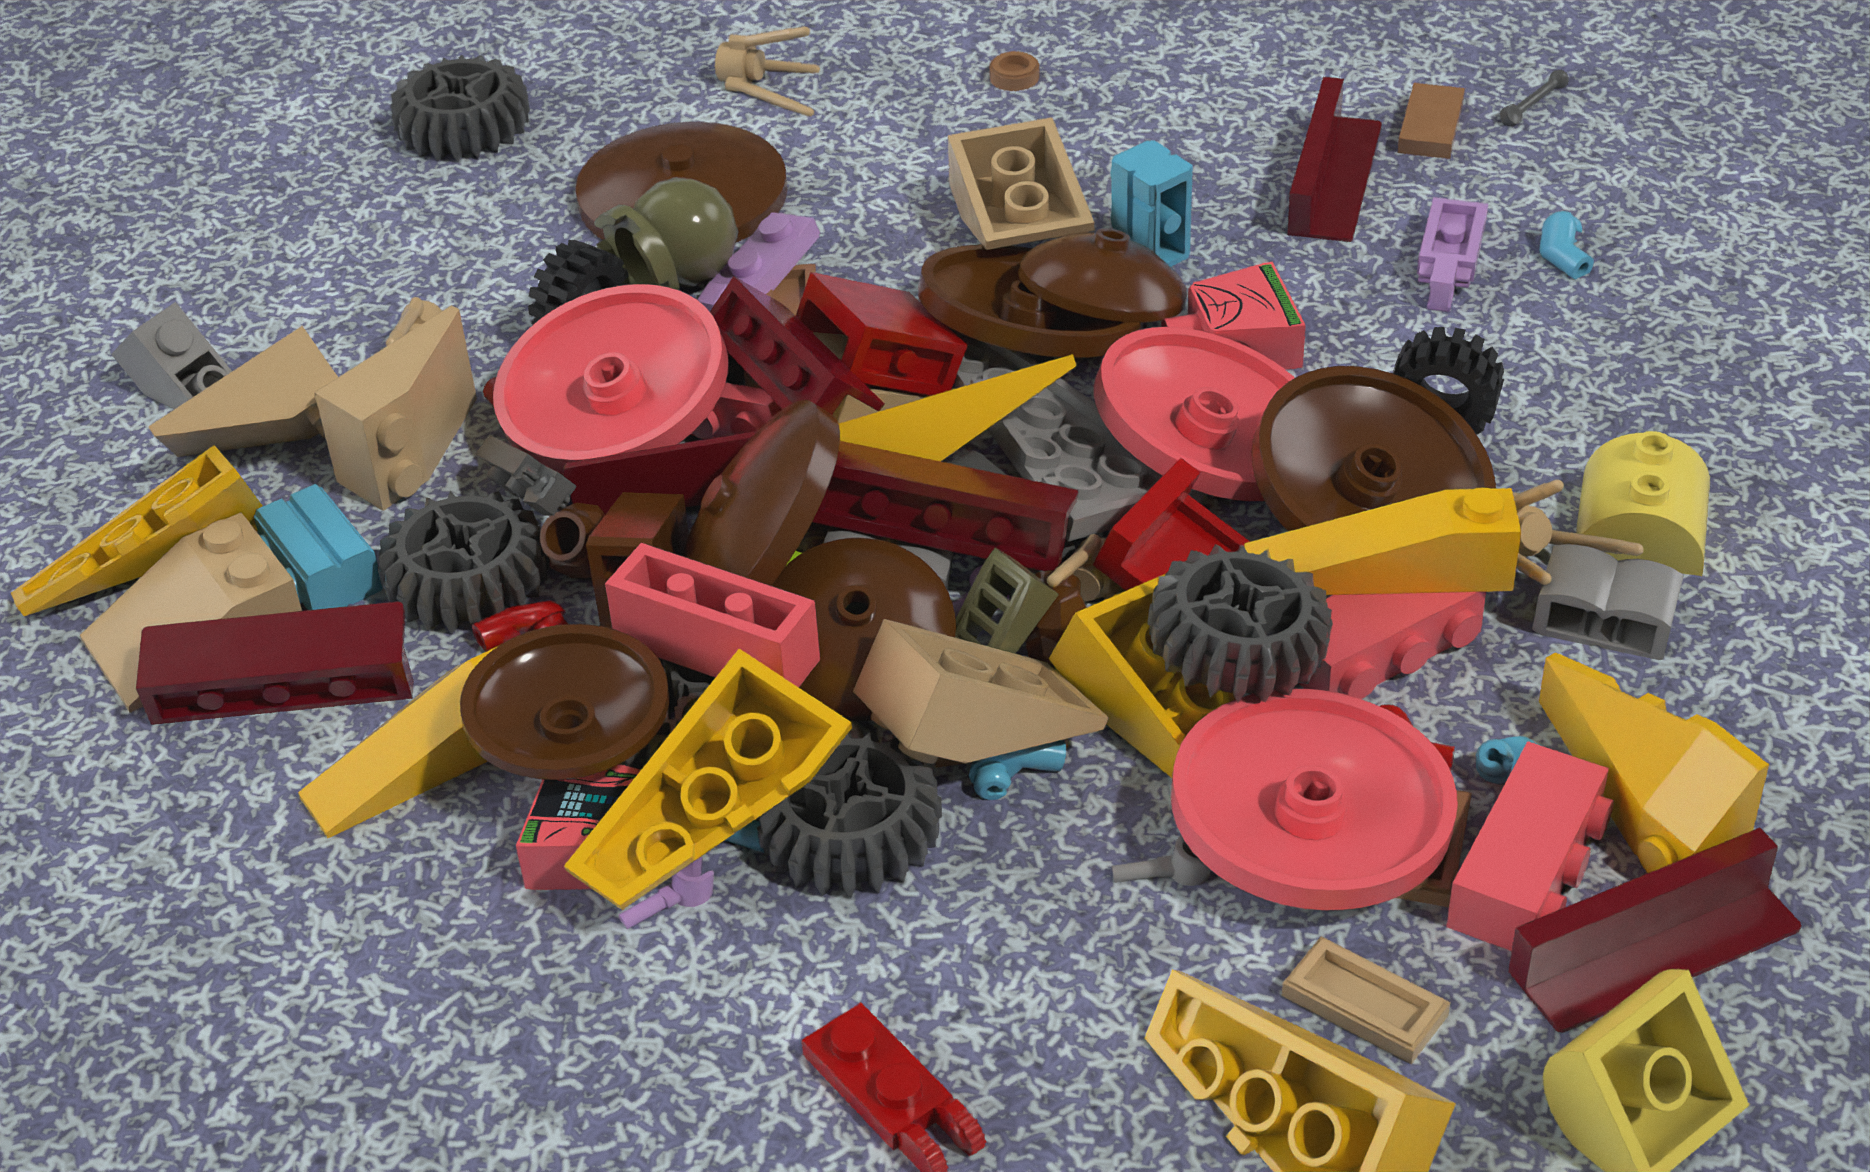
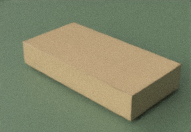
M1322 936L1290 973L1282 986L1283 997L1411 1065L1449 1016V1001Z

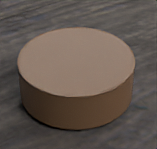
M1011 51L1002 53L992 59L989 64L990 82L995 87L1006 91H1021L1031 88L1037 84L1040 78L1039 61L1034 56L1025 52Z

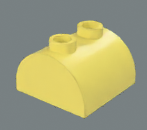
M1657 431L1627 434L1606 442L1591 455L1585 466L1576 533L1639 543L1643 546L1644 551L1639 556L1605 552L1618 561L1624 559L1650 560L1667 565L1682 574L1702 576L1710 491V476L1705 462L1687 444Z
M1670 969L1658 973L1550 1057L1543 1072V1087L1546 1100L1561 1131L1577 1150L1604 1172H1670L1750 1106L1689 970Z

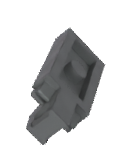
M491 435L486 438L476 452L478 457L492 466L486 474L489 479L512 495L522 498L526 504L542 515L554 516L558 512L557 510L564 509L566 507L565 503H569V496L576 488L575 484L557 471L541 464L529 454Z

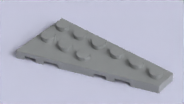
M947 326L968 345L954 381L957 388L1040 364L1024 352L1002 348L974 339ZM1061 378L988 429L1023 479L1079 491L1077 502L1069 514L1065 537L1067 541L1111 530L1163 476L1128 452L1105 426L1095 402ZM1192 489L1189 495L1202 505L1205 493Z

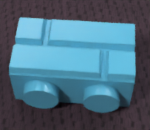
M1147 140L1113 156L1110 171L1111 226L1115 230L1128 234L1130 240L1152 250L1169 266L1189 258L1193 165L1176 154L1171 155L1169 149L1155 140Z
M314 484L291 494L287 502L281 498L256 509L254 520L259 536L293 578L299 601L304 604L307 610L347 607L349 604H354L382 591L383 586L381 585L375 552L322 487Z

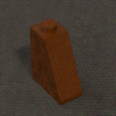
M622 492L589 535L586 547L600 626L612 629L605 583L640 543L682 556L689 535L684 494Z

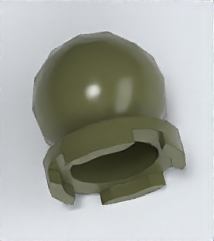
M680 177L656 183L635 202L634 208L619 204L601 214L594 223L595 226L603 229L605 236L604 240L596 244L597 248L621 258L624 262L622 267L628 270L629 277L623 283L628 285L665 286L679 290V287L691 288L709 282L714 278L733 255L738 235L733 209L719 191L698 180Z

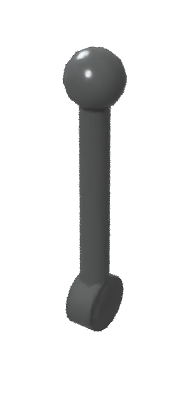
M1561 69L1553 71L1549 75L1547 83L1519 104H1511L1502 108L1500 111L1502 123L1505 126L1519 124L1522 121V113L1555 88L1562 89L1567 86L1569 82L1568 74Z

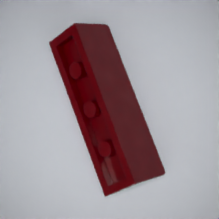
M1323 77L1289 193L1287 235L1342 242L1353 241L1382 122L1370 119L1341 117L1343 78Z
M733 276L710 310V313L719 327L727 352L781 409L796 401L809 400L833 415L847 394L877 411L883 408L885 403L785 305Z
M757 431L568 462L563 466V475L576 485L575 490L570 495L573 504L577 502L598 505L605 514L622 492L684 494L685 507L701 505L703 496L713 480L722 474L734 456Z
M840 441L838 456L830 483L812 522L985 559L989 557L994 548H997L1024 567L1047 571L1055 570L1061 565L1069 514L1077 502L1079 491Z
M388 602L147 626L141 632L136 691L151 725L413 699L414 680L404 648L405 609L401 602Z
M1759 827L1515 928L1508 972L1557 1032L1564 1033L1606 1015L1662 971L1670 969L1689 970L1693 978L1800 932L1802 924L1768 888L1778 845Z

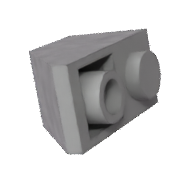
M176 302L133 330L111 354L144 395L173 409H176L232 372Z

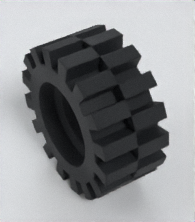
M568 240V245L564 243L555 247L556 255L548 253L543 259L547 265L545 271L537 269L534 278L540 281L538 287H530L529 297L536 300L535 303L528 306L529 315L535 317L531 323L534 325L554 309L580 296L610 287L628 285L623 283L629 277L628 270L622 267L624 262L614 254L582 241Z
M1445 326L1434 327L1431 339L1425 330L1416 333L1413 342L1408 339L1402 346L1393 374L1406 378L1437 395L1459 413L1471 426L1476 435L1484 431L1486 422L1490 424L1495 415L1504 379H1502L1504 374L1503 363H1496L1498 353L1493 346L1482 351L1485 339L1475 334L1470 342L1464 340L1463 337L1466 330L1456 327L1452 337L1446 336ZM1431 375L1449 376L1460 381L1468 391L1461 394L1443 393L1431 387L1424 378Z

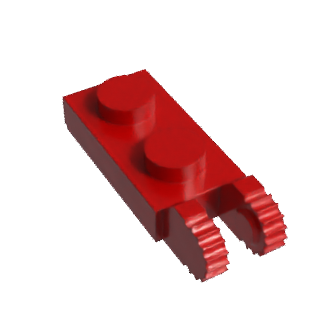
M862 1002L801 1040L803 1056L893 1151L899 1148L920 1172H948L947 1169L949 1167L947 1166L944 1153L934 1139H931L925 1131L934 1123H937L955 1145L961 1148L969 1157L986 1147L985 1134L982 1131V1127L978 1124V1120L973 1117L972 1113L967 1111V1108L958 1099L953 1098V1095Z

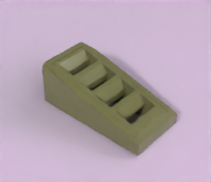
M994 548L980 569L955 619V638L984 645L976 639L984 629L992 635L987 645L988 647L1016 654L1059 594L1018 561L999 549ZM1014 587L1016 590L1011 600H1009L1007 595ZM998 608L1004 612L999 623L991 618Z

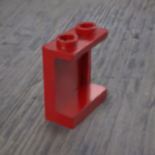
M810 272L795 315L811 332L846 335L849 339L841 361L864 384L933 396L952 389L968 346L945 324L932 316L910 292Z
M1180 458L1113 526L1093 566L1127 591L1166 574L1172 561L1185 562L1191 550L1199 551L1208 556L1216 544L1226 552H1236L1241 544L1244 546V543L1250 541L1189 495L1201 472Z

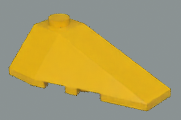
M1071 354L839 423L840 441L942 462L1075 368L1074 356Z
M213 445L12 591V598L17 609L23 616H27L142 577L183 537L206 528L215 521L223 520L242 512L257 532L254 515L256 509L263 507V505L236 469Z
M1481 487L1475 489L1442 490L1244 543V548L1248 553L1258 555L1269 549L1271 559L1278 562L1293 559L1295 572L1313 573L1314 586L1325 590L1326 595L1513 591L1521 528L1512 488L1490 489Z
M1159 577L1076 612L1049 660L1066 680L1109 717L1106 723L1107 726L1172 778L1177 752L1188 732L1207 714L1235 700L1232 693L1219 691L1210 698L1207 686L1201 683L1185 687L1182 672H1166L1163 657L1153 653V643L1149 634L1150 626L1147 622L1153 590L1159 581Z
M495 648L447 671L298 792L299 798L327 838L337 835L488 762L479 755L467 739L460 713V698L469 674Z
M738 649L564 865L565 870L621 910L625 909L808 784L852 729V723L755 658Z
M1555 652L1545 658L1539 703L1573 757L1609 768L1604 797L1614 800L1611 818L1633 853L1638 856L1641 865L1647 873L1754 829L1769 764L1710 719L1696 714L1685 720L1667 712L1665 700L1655 695L1646 693L1639 698L1622 692L1613 677Z
M1172 969L1144 1037L1194 1099L1213 1100L1233 1123L1234 1127L1226 1137L1238 1152L1246 1155L1255 1150L1273 1172H1428L1456 1103L1383 1065L1182 971Z

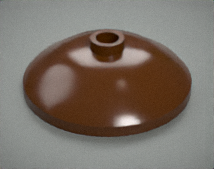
M1109 228L1098 229L1096 233H1073L1041 243L1022 257L1019 268V278L1023 285L1043 300L1072 312L1106 320L1122 322L1161 321L1164 318L1180 314L1185 307L1188 295L1187 288L1178 273L1156 253L1144 245L1130 240L1128 234Z
M845 538L820 544L790 561L771 585L772 587L815 601L820 661L799 688L849 721L872 720V711L853 690L884 619L954 638L956 635L953 603L940 577L920 557L905 548L886 541L871 538ZM854 602L863 603L868 607L867 611L858 615L849 613L845 608Z
M555 625L516 636L487 654L475 666L464 684L460 698V713L464 732L470 744L479 755L496 767L516 775L535 779H577L613 768L638 753L651 741L666 717L669 704L668 683L665 670L659 659L646 645L634 637L618 630L596 625Z

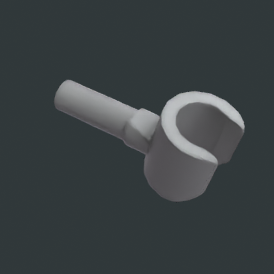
M1182 835L1176 840L1171 856H1162L1154 860L1112 866L1114 883L1153 877H1172L1177 883L1182 885L1195 886L1207 881L1211 869L1204 865L1192 852Z

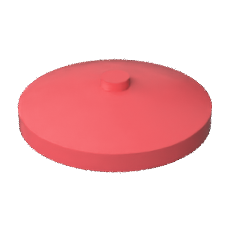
M646 284L622 285L594 291L573 299L542 317L512 346L499 368L494 384L493 405L495 415L511 446L529 454L541 464L560 474H563V466L568 462L676 445L697 429L713 410L720 398L728 374V353L713 315L703 304L686 293L665 286Z
M1154 327L1137 330L1114 342L1102 360L1093 387L1096 408L1105 426L1114 438L1135 458L1161 475H1164L1180 458L1184 459L1201 472L1192 488L1193 490L1232 500L1265 501L1259 491L1252 467L1251 449L1253 436L1269 401L1279 389L1295 377L1273 360L1243 344L1200 330L1180 327Z
M1293 689L1290 696L1273 690L1266 702L1261 701L1254 694L1242 697L1238 703L1235 699L1207 714L1198 721L1182 741L1176 755L1171 785V805L1177 828L1186 844L1204 865L1230 884L1247 893L1282 905L1313 910H1348L1372 906L1394 899L1421 884L1438 867L1449 848L1458 805L1456 786L1447 763L1436 747L1418 729L1396 714L1371 702L1341 693L1314 689Z

